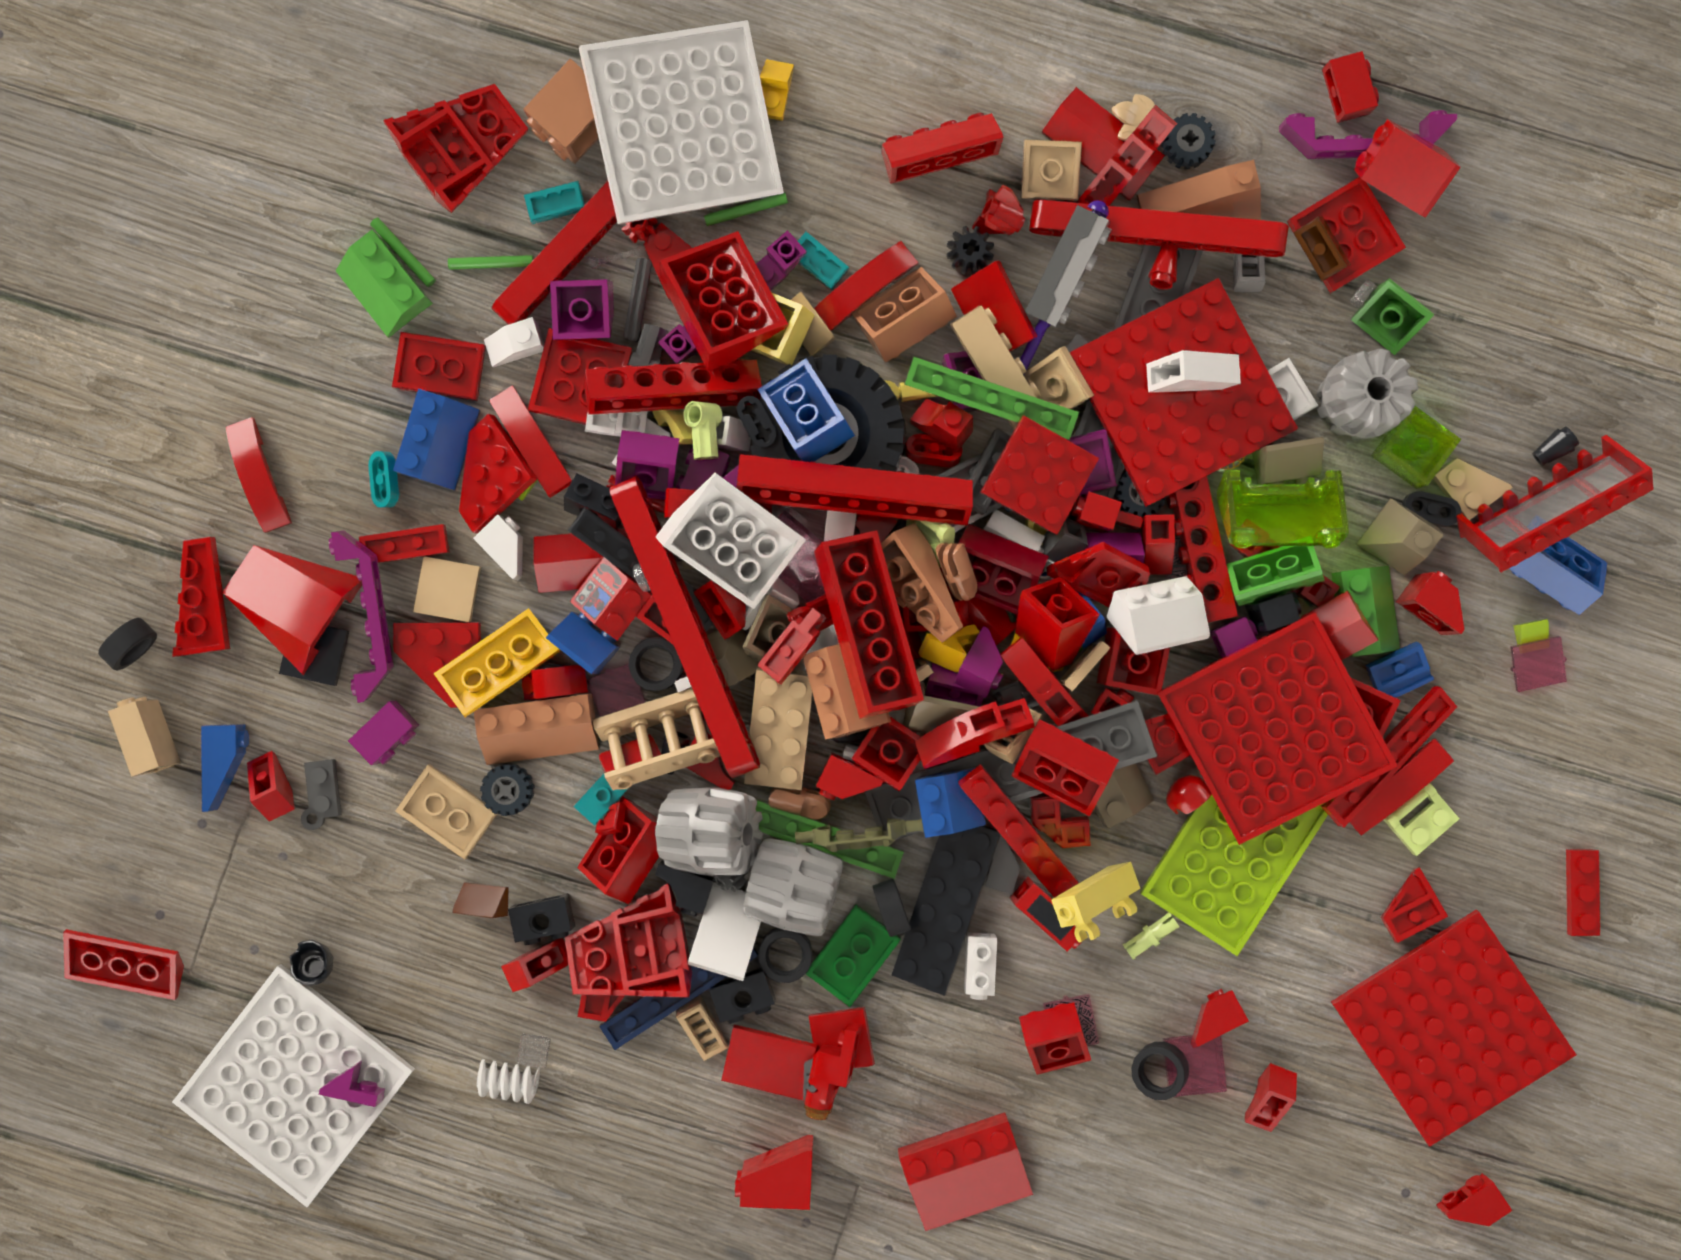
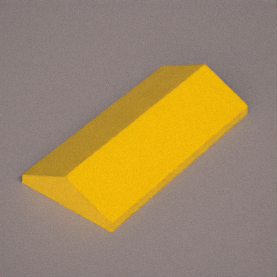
M528 608L439 669L434 675L466 718L529 674L531 670L536 669L560 652V649L546 639L548 633Z

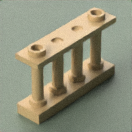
M692 688L592 720L594 729L601 741L608 740L615 770L606 772L604 775L612 790L627 789L635 783L698 763H708L720 757L714 739L708 740L701 708ZM690 715L697 744L681 748L674 720ZM663 723L670 752L653 757L647 728ZM636 732L642 761L626 766L620 737Z

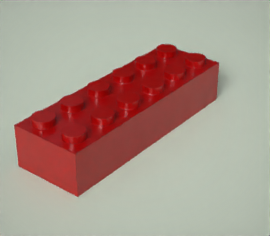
M877 530L821 542L814 550L859 719L912 707L924 700Z

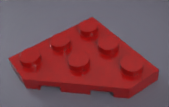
M488 413L469 431L459 512L471 531L477 534L537 480L495 415Z
M393 623V651L450 708H458L434 673L481 641V623Z

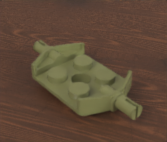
M889 818L887 819L888 830L882 831V826L866 827L865 833L854 834L853 829L836 831V836H831L830 825H825L812 829V831L795 832L796 844L813 842V844L821 845L831 852L882 845L886 847L890 846L898 837L906 835L907 832L923 831L922 819L904 821Z

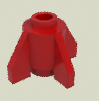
M1002 185L997 192L989 189L986 193L987 202L982 209L981 216L972 225V229L974 230L975 226H978L979 233L981 234L988 232V234L1012 235L1014 232L1018 233L1024 225L1025 217L1023 216L1024 210L1015 193L1005 185Z

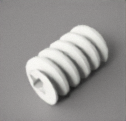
M482 1059L477 1076L479 1096L485 1097L489 1091L490 1097L496 1099L501 1091L503 1100L507 1101L512 1094L514 1102H519L523 1096L524 1102L530 1104L537 1092L540 1068L538 1067L535 1075H531L530 1066H527L524 1072L520 1073L519 1064H516L512 1072H509L508 1063L504 1062L501 1070H497L496 1061L492 1062L490 1068H486L485 1059Z

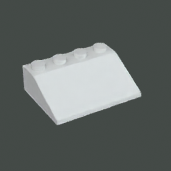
M716 473L671 515L656 536L665 548L753 609H755L806 541L804 537Z

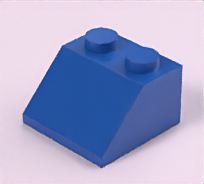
M571 612L546 637L547 640L590 674H600L620 648L615 643L616 639L604 631H599L583 613L578 614L577 612Z
M975 768L924 775L915 780L925 838L953 834L986 825L984 814L958 783L960 779Z

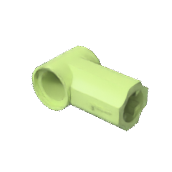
M691 401L684 409V421L689 427H692L694 460L718 458L716 428L721 423L722 411L716 403Z

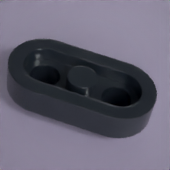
M1423 491L1408 494L1402 502L1403 506L1433 525L1440 527L1454 525L1458 522L1457 515L1462 513L1461 507L1456 500ZM1414 501L1419 503L1420 508L1418 511L1412 508ZM1441 508L1447 511L1445 518L1440 515Z

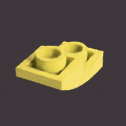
M684 409L652 411L659 426H669L672 436L680 438L679 445L693 444L692 427H689L684 421Z

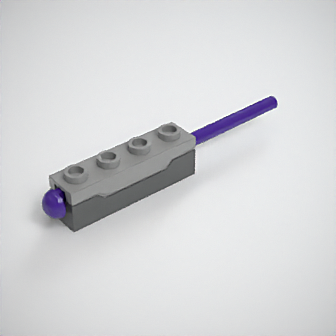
M1096 200L1091 202L1087 208L1092 211L1077 205L1025 310L1026 313L1039 319L1034 329L1038 337L1027 343L1020 358L1026 371L1047 328L1051 325L1058 327L1059 323H1066L1072 311L1068 305L1073 296L1079 297L1085 285V282L1081 281L1086 270L1092 271L1098 259V255L1094 253L1099 243L1104 245L1112 229L1108 228L1109 220L1106 219L1109 213L1108 206L1102 201Z

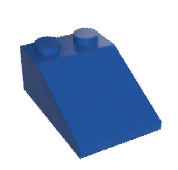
M807 359L802 360L758 389L795 452L804 462H815L855 436Z

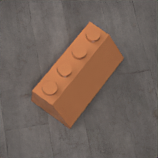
M592 694L483 708L474 711L477 739L487 765L600 749L598 734L594 729L592 721L596 719Z

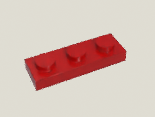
M445 524L359 537V542L377 555L378 563L450 553Z
M1566 849L1567 934L1570 936H1600L1599 850Z

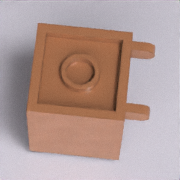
M570 58L523 110L528 117L526 122L532 128L531 131L542 142L547 140L559 158L563 161L568 158L575 165L599 137L584 70Z

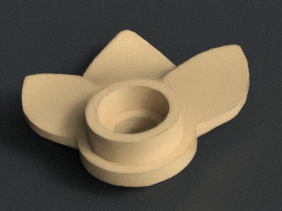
M1135 94L1132 102L1124 101L1112 107V113L1124 123L1118 133V139L1126 141L1155 106L1150 98Z

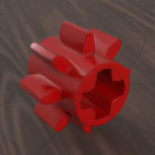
M651 218L629 222L621 229L625 235H630L629 238L634 244L638 240L644 241L647 244L651 234L657 235L653 225L657 224L658 220Z

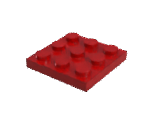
M1360 177L1287 221L1292 232H1295L1315 218L1322 216L1351 265L1323 281L1330 294L1406 248L1367 182Z
M549 328L528 406L529 412L586 425L588 408L584 387L585 369H593L595 367L615 368L629 365L633 352L632 348L593 338L553 340V330Z
M1022 416L980 493L1057 535L1099 458L1030 418Z

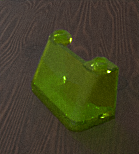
M1225 470L1216 494L1228 542L1237 548H1247L1250 546L1338 547L1349 534L1341 470H1327L1325 473L1326 478L1315 482L1314 477H1309L1305 484H1252L1251 477H1245L1244 481L1240 479V470Z

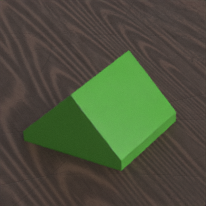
M1389 278L1376 287L1351 318V321L1395 355L1434 314Z

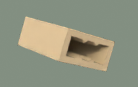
M132 697L117 702L118 707L108 711L131 777L156 773L181 763L159 700H147L146 697L135 699Z

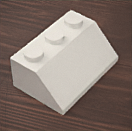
M1187 576L1114 591L1107 619L1136 655L1208 639L1210 636L1202 593Z

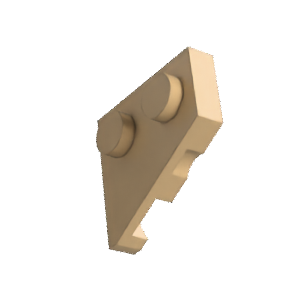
M1458 458L1452 460L1431 476L1446 497L1452 498L1459 503L1462 514L1469 520L1478 514L1477 509L1481 504L1489 506L1500 498L1504 492L1513 488L1509 483Z

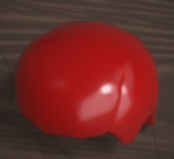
M1187 775L1173 782L1167 792L1166 803L1175 814H1179L1177 809L1184 814H1189L1204 804L1212 794L1204 780L1198 776Z

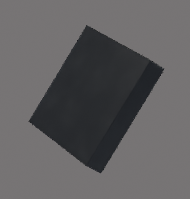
M327 626L314 646L319 652L305 674H301L284 655L279 674L337 686L349 631Z

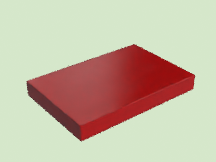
M1000 260L994 261L951 288L963 315L978 306H982L984 310L987 308L991 310L997 320V323L994 324L995 329L999 335L1004 333L1012 345V348L1009 349L1010 353L1038 337Z
M400 332L392 388L413 392L421 389L445 397L478 401L486 345Z
M734 1024L721 1081L804 1101V1063L807 1060L813 1059L817 1044Z

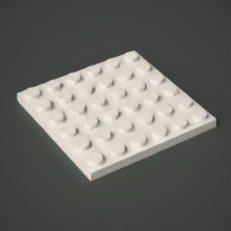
M748 20L580 45L579 52L618 224L756 200L784 193Z
M280 964L172 1103L300 1203L308 1207L415 1068L313 988L296 982L290 970ZM359 1061H362L358 1083L360 1081H372L377 1083V1087L385 1088L383 1100L376 1107L318 1095L319 1089L327 1082Z

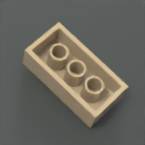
M758 666L749 736L757 752L760 768L746 773L744 784L802 790L813 696L807 671L793 670L781 685Z

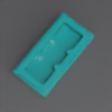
M579 181L524 195L532 225L578 213L585 205Z
M805 231L798 242L807 253L798 264L832 291L847 273L849 266Z
M603 773L573 807L589 822L596 825L599 819L610 810L608 808L615 804L629 788L612 790Z

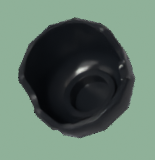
M315 940L298 943L297 950L289 957L292 976L296 982L306 986L324 982L333 970L334 957L329 948Z

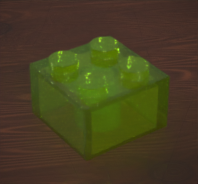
M1415 406L1410 415L1385 435L1371 457L1418 489L1429 485L1459 444L1461 438Z

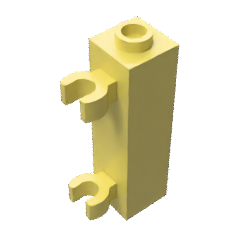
M1126 862L1104 868L1053 898L1052 903L1061 928L1075 925V937L1078 942L1087 939V933L1090 940H1094L1100 936V931L1091 919L1112 907L1116 918L1125 915L1123 907L1126 909L1128 916L1135 914L1137 906L1129 898V895L1139 890L1140 886L1132 863Z

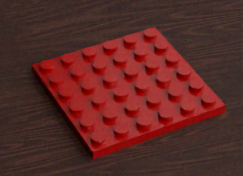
M1219 278L1069 352L1094 394L1089 400L1104 429L1107 431V435L1145 507L1298 430L1294 419ZM1182 350L1239 355L1241 383L1222 390L1148 392L1146 364Z
M1314 611L1158 692L1162 703L1239 845L1398 767Z
M1478 910L1469 913L1331 1001L1429 1147L1577 1055Z

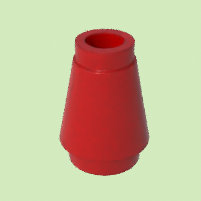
M1172 244L1161 245V249L1148 274L1150 284L1153 287L1170 289L1173 283L1177 281L1178 248Z

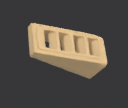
M1029 708L1034 725L1036 726L1039 719H1043V715ZM1034 728L1015 734L1017 736L1014 739L1008 736L984 745L990 753L1013 764L1026 745ZM1006 741L1010 744L1006 747L1002 745V742Z
M698 995L676 1010L677 1020L703 1061L728 1049L729 1045L701 995ZM701 1019H704V1020H705L704 1022H702V1023H700V1024H698V1025H696V1026H694V1027L692 1026V1024H694L695 1022H697V1021H699V1020H701ZM710 1028V1032L698 1037V1034ZM716 1038V1042L704 1048V1043Z

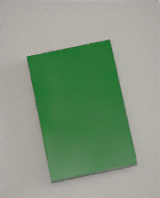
M855 904L813 960L806 975L848 1007H851L901 941V937L898 935L890 937L885 925Z

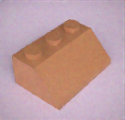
M922 267L864 303L852 313L853 318L873 349L885 363L898 357L903 351L921 342L925 337L944 327L948 322L957 317L945 290Z
M839 644L805 654L803 660L825 740L845 737L891 722L889 712L859 719Z

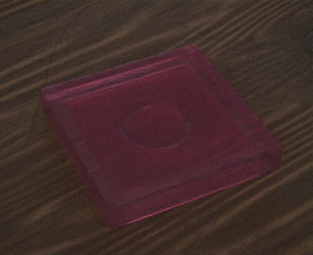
M1193 1035L1163 1038V1042L1173 1044L1180 1049L1189 1063L1187 1083L1175 1097L1227 1092L1221 1036L1194 1049L1190 1044ZM1164 1056L1167 1086H1170L1176 1079L1177 1069L1174 1063Z

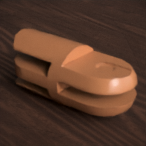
M941 543L937 545L936 554L952 595L958 600L968 601L972 599L977 592V581L965 545L958 543Z
M772 787L768 799V804L772 808L813 820L825 818L831 808L828 798L820 795L819 791L802 787V790Z

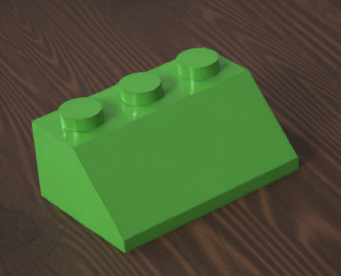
M372 229L348 248L336 269L337 274L388 338L433 304L383 239Z
M1311 538L1226 564L1234 596L1239 606L1253 604L1262 599L1283 595L1288 591L1312 586L1315 583L1324 581L1323 572Z
M1389 566L1331 573L1332 581L1340 586L1334 596L1336 597L1348 590L1379 639L1349 657L1399 650L1400 642Z

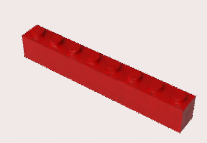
M740 454L736 488L756 503L965 526L968 525L973 508V480L759 457L755 455Z

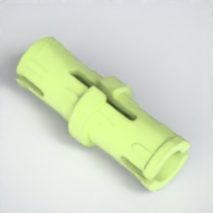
M1168 912L1149 927L1145 925L1141 933L1122 945L1134 960L1151 946H1158L1161 939L1175 929L1180 928V926Z

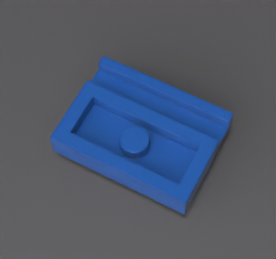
M1417 641L1365 665L1373 688L1395 698L1434 680L1430 673V666L1422 644Z

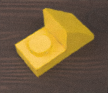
M766 59L760 74V81L768 118L783 121L794 64Z
M975 624L958 630L944 642L938 640L932 633H928L918 653L920 657L953 672H959L966 658V653L970 651L980 632Z

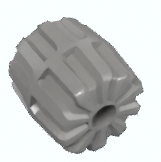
M1381 348L1370 352L1360 351L1343 358L1327 372L1326 379L1318 386L1316 395L1320 397L1321 407L1317 409L1320 419L1325 418L1331 425V432L1338 436L1350 435L1352 440L1375 438L1390 432L1404 418L1410 415L1415 407L1412 394L1418 391L1417 378L1410 377L1407 372L1411 365L1404 358L1399 360L1392 358L1390 350Z
M714 787L672 790L668 793L658 812L655 836L659 857L664 859L665 865L672 869L696 874L742 875L747 873L750 866L754 865L758 853L756 847L762 843L763 832L759 830V823L763 818L762 812L756 811L757 800L755 797L743 792Z
M772 838L764 839L750 874L743 905L744 913L749 917L783 930L822 936L826 930L832 906L835 902V895L843 870V860L840 857L805 844H796Z

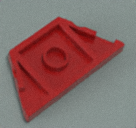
M1101 542L1046 567L1048 576L1053 579L1061 576L1074 590L1108 608L1110 607L1114 591L1146 585L1150 576L1149 566L1105 542Z

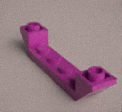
M1445 110L1430 112L1419 123V134L1416 135L1434 144L1457 120V114H1447ZM1303 113L1289 115L1279 126V132L1307 159L1358 158L1363 151L1368 149L1373 141V138H1362V135H1349L1345 139H1334L1332 135H1324L1315 139V117H1305Z
M788 230L766 248L767 255L756 263L770 291L790 274L807 253ZM680 324L658 342L676 364H680L698 353L685 326L682 327Z
M342 530L331 532L332 538H329V550L331 555H335V561L359 558V563L356 564V574L358 580H362L364 592H361L360 599L362 608L367 610L368 620L365 621V632L367 637H371L372 648L369 649V658L371 664L375 665V669L357 672L353 675L354 679L351 680L352 694L357 696V703H361L373 695L393 669L394 664L377 555L346 531Z

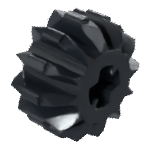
M964 226L962 229L963 235L955 231L952 235L955 241H948L947 247L952 251H949L946 257L950 260L955 259L951 266L953 269L958 268L960 265L963 266L961 270L963 275L967 273L968 268H971L972 274L977 273L978 266L981 269L988 266L987 261L993 260L994 254L989 251L994 248V243L985 242L989 237L988 232L983 233L981 236L978 235V226H975L973 233H970L969 228ZM969 246L975 247L972 256L966 254Z

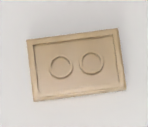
M431 764L425 767L395 811L464 860L469 857L498 815L492 813L491 809H487L484 801Z

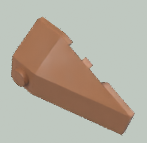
M1254 160L1219 168L1137 195L1140 209L1261 220V186Z
M916 523L894 531L881 543L894 593L898 598L897 603L902 608L907 606L916 614L917 621L938 640L944 642L963 626L932 547Z

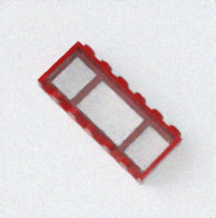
M1604 435L1601 437L1602 455L1593 459L1591 453L1585 449L1581 450L1577 454L1578 468L1569 473L1563 464H1555L1552 468L1553 481L1543 486L1542 481L1533 476L1527 482L1528 495L1518 500L1517 495L1511 490L1504 492L1502 496L1504 508L1493 513L1492 508L1487 504H1481L1477 509L1479 521L1475 524L1462 513L1457 515L1460 538H1466L1499 568V572L1502 573L1654 490L1652 468L1608 435Z

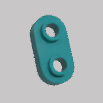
M375 451L370 456L368 463L371 498L373 503L379 508L394 507L400 496L397 472L393 471L396 459L391 452Z

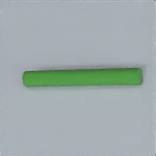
M784 192L783 194L704 215L706 225L711 226L787 204L788 201Z
M378 217L372 220L370 223L372 228L427 287L432 286L436 279Z
M534 256L448 258V268L453 270L527 267L534 260Z

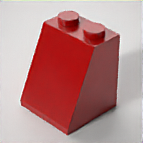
M1387 119L1384 125H1381L1375 131L1373 141L1368 149L1359 155L1354 171L1362 180L1426 218L1461 166L1442 148Z
M1060 576L1024 589L1021 592L1015 633L1019 637H1023L1043 662L1054 671L1073 662L1100 614Z
M813 1135L803 1136L745 1160L743 1169L737 1170V1179L735 1180V1197H740V1207L810 1210Z

